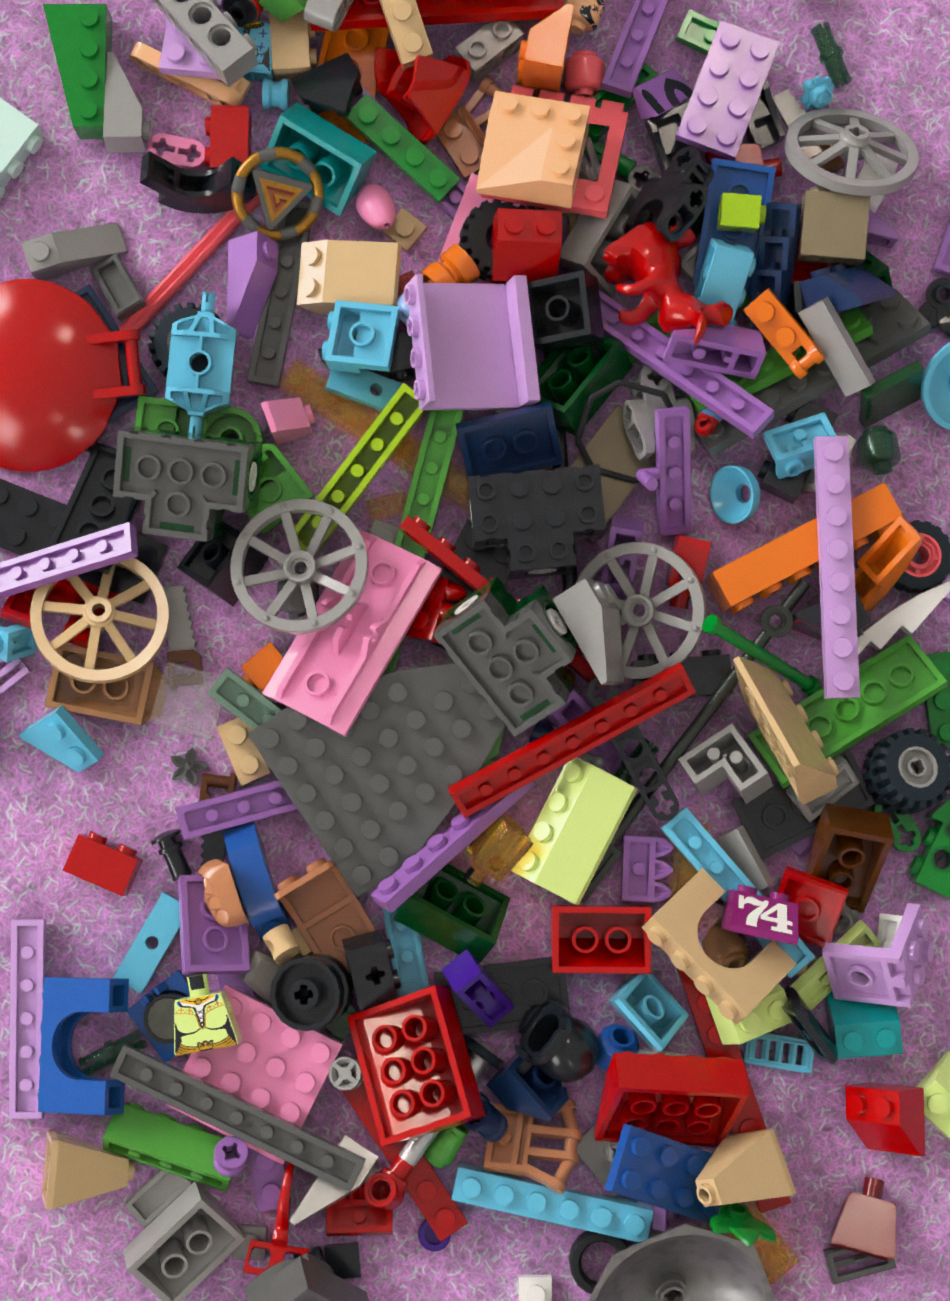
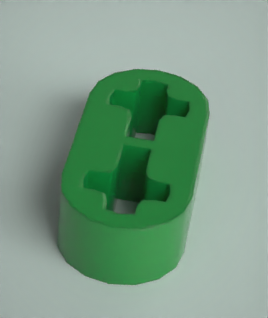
M875 803L872 806V812L880 813L883 810L881 804ZM896 810L892 811V815L896 819V822L893 823L890 818L894 837L892 846L901 852L916 850L921 843L920 830L908 813L898 815ZM900 825L904 832H912L913 836L910 837V845L899 843L898 839L901 838V833L897 826Z

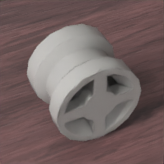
M341 1057L331 1064L329 1068L330 1082L339 1090H354L364 1083L358 1058Z

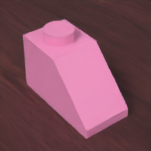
M300 397L269 400L261 403L271 434L277 445L313 433L310 424L316 421L310 404L303 406Z

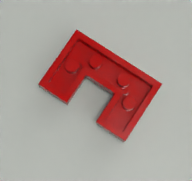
M67 578L58 581L46 601L85 604ZM82 581L93 596L98 595L99 586ZM36 588L9 596L1 610V618L31 629L30 608ZM109 591L108 598L111 599L117 596L118 593ZM98 608L93 614L100 616L105 610ZM71 615L62 632L83 616ZM89 627L70 640L69 643L87 649L91 629Z

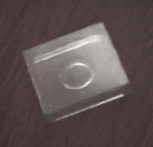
M166 661L149 724L212 741L222 705L208 695L207 692L220 675Z

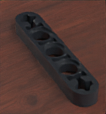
M597 677L590 681L587 688L588 697L594 708L604 703L600 696L595 698L592 693L596 690L595 684L599 682ZM611 686V690L607 692L610 699L620 694L616 686ZM636 725L612 738L611 740L652 815L660 821L673 819L679 811L678 799L639 727ZM637 739L642 743L643 750L638 757L630 758L624 753L623 747L627 740ZM644 768H653L657 771L658 781L655 785L647 787L640 782L639 774ZM662 784L667 788L666 791H661L663 798L666 801L671 799L674 803L670 806L671 813L665 815L663 811L657 813L655 807L659 805L655 795L651 799L646 795L647 792L656 791Z

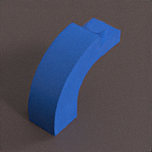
M248 822L223 831L227 854L243 905L251 925L255 927L261 942L263 941L262 937L268 931L281 924H288L291 929L290 921L282 903L276 900L273 895L277 893L267 862L264 844L255 822Z

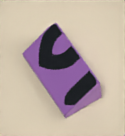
M673 68L632 88V93L642 120L659 116L682 104L684 99L691 97L693 90Z

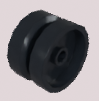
M315 953L290 960L278 969L271 982L270 999L273 1010L281 1022L295 1030L311 1031L335 1022L346 1013L352 1002L353 984L350 973L342 962L331 955Z

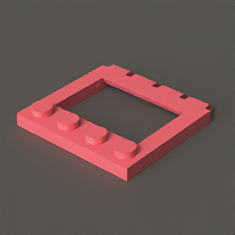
M512 85L511 93L534 97L535 88ZM541 89L538 98L565 102L566 93ZM571 95L570 103L590 106L589 124L609 127L598 180L591 181L578 178L571 209L481 194V197L607 219L629 113L623 112L625 103L602 100L601 108L596 107V98Z

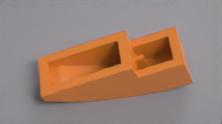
M901 515L856 562L859 567L855 571V589L864 610L872 611L886 596L909 566L924 540L919 532Z

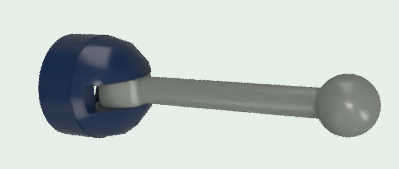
M540 720L530 735L529 743L553 731L554 728ZM587 753L579 756L598 768H602L604 765V759L601 756L593 757Z

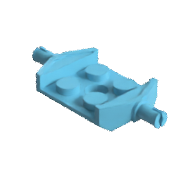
M202 292L201 311H198L197 315L182 318L172 323L165 398L188 411L187 415L191 416L189 433L202 434L203 417H205V414L207 415L232 406L230 392L236 337H239V332L215 317L213 312L216 293ZM199 354L206 355L208 359L207 368L201 372L194 371L191 365L193 358Z

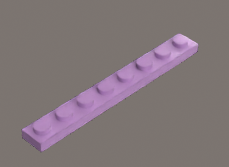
M817 436L813 439L824 698H860L848 436Z

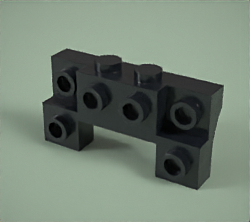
M765 80L746 129L750 144H759L761 149L782 142L786 136L767 80ZM691 97L684 99L683 103L678 105V107L646 120L645 126L657 152L656 159L662 174H664L678 151L691 146L675 140Z

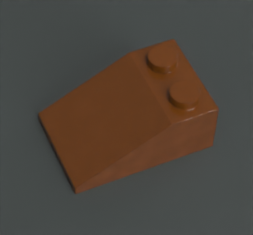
M825 803L815 830L806 873L848 888L849 892L845 902L846 906L852 910L864 913L894 841L889 815Z

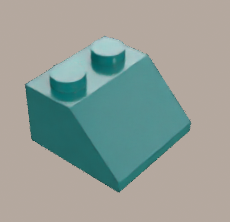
M832 991L825 997L828 1035L837 1047L838 1059L903 1054L901 1025L896 1006L834 999Z

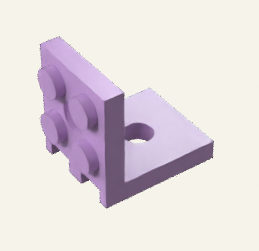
M907 904L890 948L825 943L822 954L834 999L911 1008L919 985L924 983L926 965L932 961L934 955L933 944L929 942L927 936L928 920L923 918L921 904ZM856 972H862L865 975H867V977L861 976Z

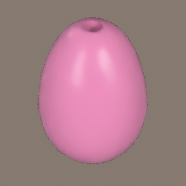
M368 184L359 190L356 196V209L363 221L376 230L391 228L396 219V208L392 195L388 190L378 184Z

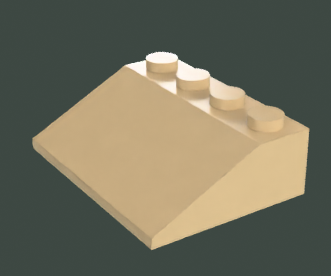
M740 656L734 658L733 662L743 701L800 803L804 805L837 789L836 776L839 775V770L831 757L825 758L821 749L824 748V745L817 731L810 732L806 722L809 720L801 704L795 706L791 696L794 694L786 678L780 680L777 673L771 668Z

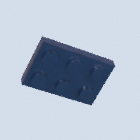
M550 401L455 424L467 477L479 475L480 477H486L489 474L511 472L518 474L522 473V471L538 470L563 464Z

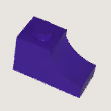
M467 949L442 969L455 993L489 1028L515 1008L512 1001L495 983L483 965Z

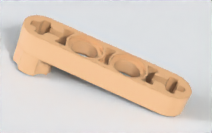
M136 42L129 55L130 60L136 65L215 105L241 106L251 87V83L244 77L228 87L223 80L220 82L209 78L161 74L158 68L161 52L141 42Z

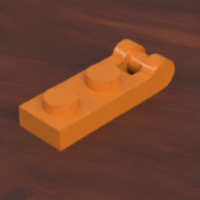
M770 288L766 289L743 309L799 379L805 377L809 373L808 369L815 363L819 365L826 359L821 349ZM803 346L807 354L799 360L794 352Z

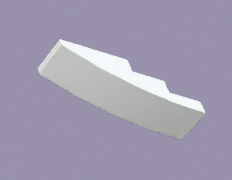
M950 581L913 596L885 613L863 630L864 635L858 637V655L868 643L875 650H881L899 628L907 635L912 634L950 592Z

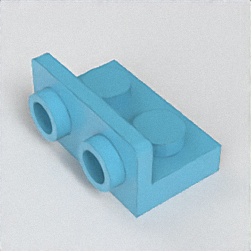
M825 412L764 431V441L776 463L778 479L797 476L804 471L813 469V439L817 436H837Z

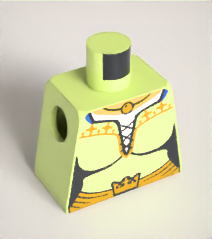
M207 973L187 977L190 996L179 998L174 1003L175 1056L241 1043L243 1041L227 992L225 990L210 992Z

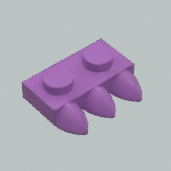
M623 836L621 901L659 902L672 894V891L666 885L655 882V880L662 879L673 872L670 865L656 859V857L667 855L674 849L671 843L659 837Z

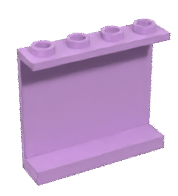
M415 274L404 288V302L409 306L410 316L407 320V332L409 336H412L413 348L410 353V362L416 372L413 390L415 399L419 401V410H515L538 403L541 399L526 275H514L506 284L423 283V274Z

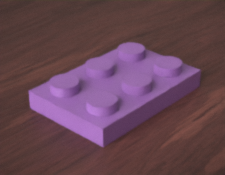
M180 875L178 878L182 975L248 973L250 971L247 924L235 928L221 926L214 919L205 902V887L202 876Z

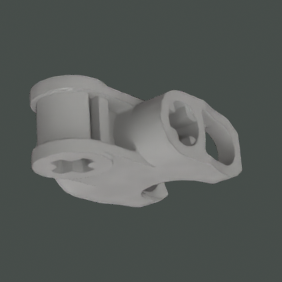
M645 365L641 369L640 374L632 380L633 383L664 391L668 395L673 407L687 406L690 409L691 454L695 448V418L689 398L685 396L675 397L672 382ZM630 389L633 400H626L622 408L626 436L633 447L636 457L640 461L649 460L650 456L655 453L656 447L654 435L655 409L667 407L661 397Z

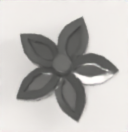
M191 748L186 753L185 759L181 756H171L173 764L179 767L174 772L172 780H181L186 776L189 783L196 786L198 780L196 772L205 770L208 765L202 761H196L194 748Z

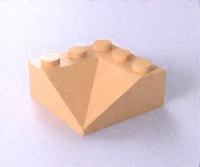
M495 91L488 118L476 193L571 209L589 132L590 106Z

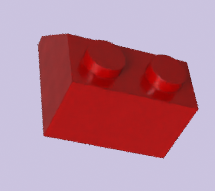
M497 209L493 217L492 282H508L514 275H526L527 282L558 275L562 247V211Z
M873 1082L845 1086L846 1120L867 1149L921 1157L926 1156L924 1088Z

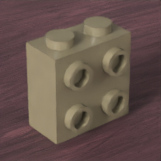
M822 186L811 187L810 190H806L801 197L802 207L796 261L827 264L846 263L851 266H860L864 262L866 255L871 196L830 192V189Z

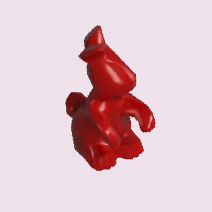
M650 221L637 225L624 236L611 243L605 249L602 257L604 262L609 264L603 273L606 282L616 285V290L625 296L644 294V298L637 308L632 311L621 310L619 312V321L625 325L635 326L645 322L651 315L659 311V326L666 333H672L673 330L696 328L694 345H697L704 337L708 325L712 324L720 327L728 325L733 316L731 305L724 301L705 305L698 298L685 293L679 285L678 278L681 271L679 250L691 246L696 239L692 228L689 227L678 240L669 242L656 230L657 225ZM676 225L669 229L670 233L675 229ZM633 280L635 282V284H622L623 282Z

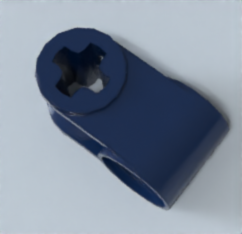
M479 1091L486 1116L464 1123V1125L473 1132L477 1131L489 1142H496L506 1133L508 1122L506 1117Z

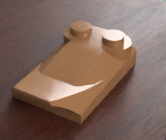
M65 644L56 651L68 662L84 668L87 654L86 648ZM98 651L95 670L118 667L127 663L122 655ZM152 661L141 671L126 679L98 684L75 680L53 667L45 707L56 709L63 705L69 712L142 726L154 718L162 717L169 679L162 674L156 663Z

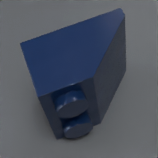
M846 263L810 272L811 279L799 282L806 308L828 297L836 312L896 296L895 289L863 267L857 266L848 269Z

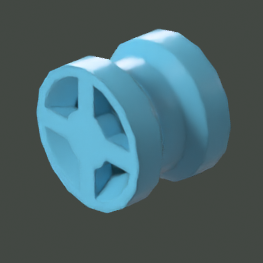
M263 78V110H271L273 107H278L285 111L290 107L289 79L273 82L270 78Z

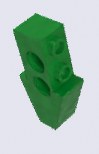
M949 793L925 815V818L936 824L934 827L929 826L922 839L925 847L921 856L916 855L913 858L908 870L912 874L909 879L910 882L950 899V836L947 830L950 824ZM939 850H942L947 857V862L942 868H938L934 863V855Z

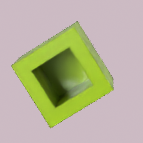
M723 192L719 197L716 230L755 233L759 229V225H764L766 218V205H761L762 196Z

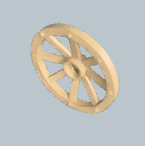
M136 558L113 564L109 575L103 573L97 596L92 595L78 575L67 578L84 600V605L46 601L50 591L57 582L36 588L30 608V624L34 640L44 658L55 669L70 678L96 684L126 679L145 668L158 654L165 641L169 626V608L165 591L155 574ZM116 565L133 572L143 580L111 599L108 598ZM150 590L157 606V620L118 611L116 608ZM98 608L105 610L100 616L93 614ZM43 612L83 616L51 642L47 640L43 628ZM115 621L154 630L150 642L138 656H135L115 627ZM89 627L91 630L83 668L68 662L56 651ZM102 631L108 633L127 663L110 669L95 670Z

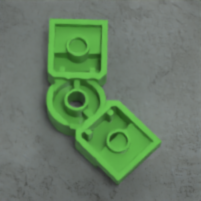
M139 396L135 427H146L149 430L178 431L181 434L189 433L191 416L187 415L188 411L168 399ZM226 407L213 414H205V417H203L202 435L218 438L226 437L230 433H237L239 439H242L244 442H263L257 507L246 511L251 519L276 503L291 499H313L315 497L275 444L265 443L264 432L252 415L236 407ZM279 518L271 522L261 530V533L265 536L282 523V519Z

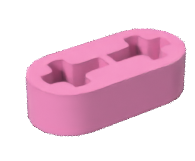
M158 133L153 135L152 139L147 143L148 152L151 151L158 156L159 154L155 147H161L162 143H166L168 149L175 152L164 151L160 157L180 168L199 171L205 167V148L199 141L166 133ZM196 149L200 158H194L193 162H189L188 157L180 153L191 154L192 150Z

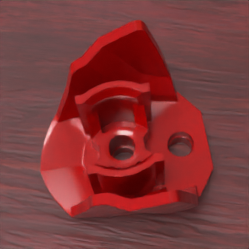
M377 47L374 60L376 90L405 121L409 132L425 145L439 133L463 95L471 75L470 62L464 58L454 56L438 60L417 55L415 65L403 70L397 51Z

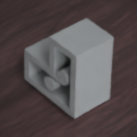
M732 723L678 759L684 772L701 796H704L729 779L747 804L773 787L768 772Z

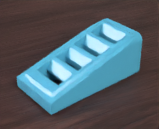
M766 1033L745 1042L744 1063L812 1073L814 1051L803 1037ZM757 1039H763L761 1058L755 1057ZM771 1041H776L774 1060L768 1059ZM784 1043L790 1044L787 1062L782 1061ZM798 1045L803 1046L801 1064L796 1063Z

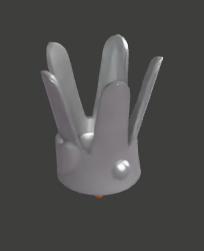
M588 137L586 147L590 162L583 154L579 174L581 179L597 181L601 165L597 160L592 140Z

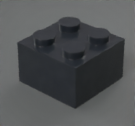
M581 270L527 282L534 347L536 349L550 352L605 340L598 278Z

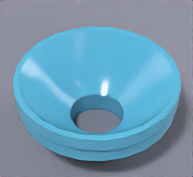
M730 465L716 472L711 481L709 492L710 502L715 514L726 523L736 524L749 520L756 513L760 502V487L754 474L749 469L743 466ZM744 484L749 487L751 493L748 502H745L741 496V489Z

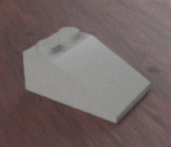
M585 578L552 600L601 685L620 686L624 683L620 613L615 604L618 598L608 583L604 585L603 582Z

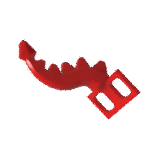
M289 1162L280 1191L276 1225L271 1239L272 1243L250 1239L243 1269L245 1274L259 1276L268 1268L284 1261L286 1254L303 1256L305 1253H309V1249L287 1246L291 1187L295 1165ZM259 1248L271 1252L267 1268L261 1269L249 1265L253 1249Z

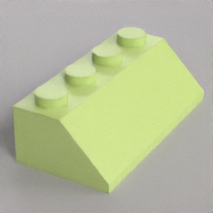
M579 758L567 762L511 871L579 906L638 789Z

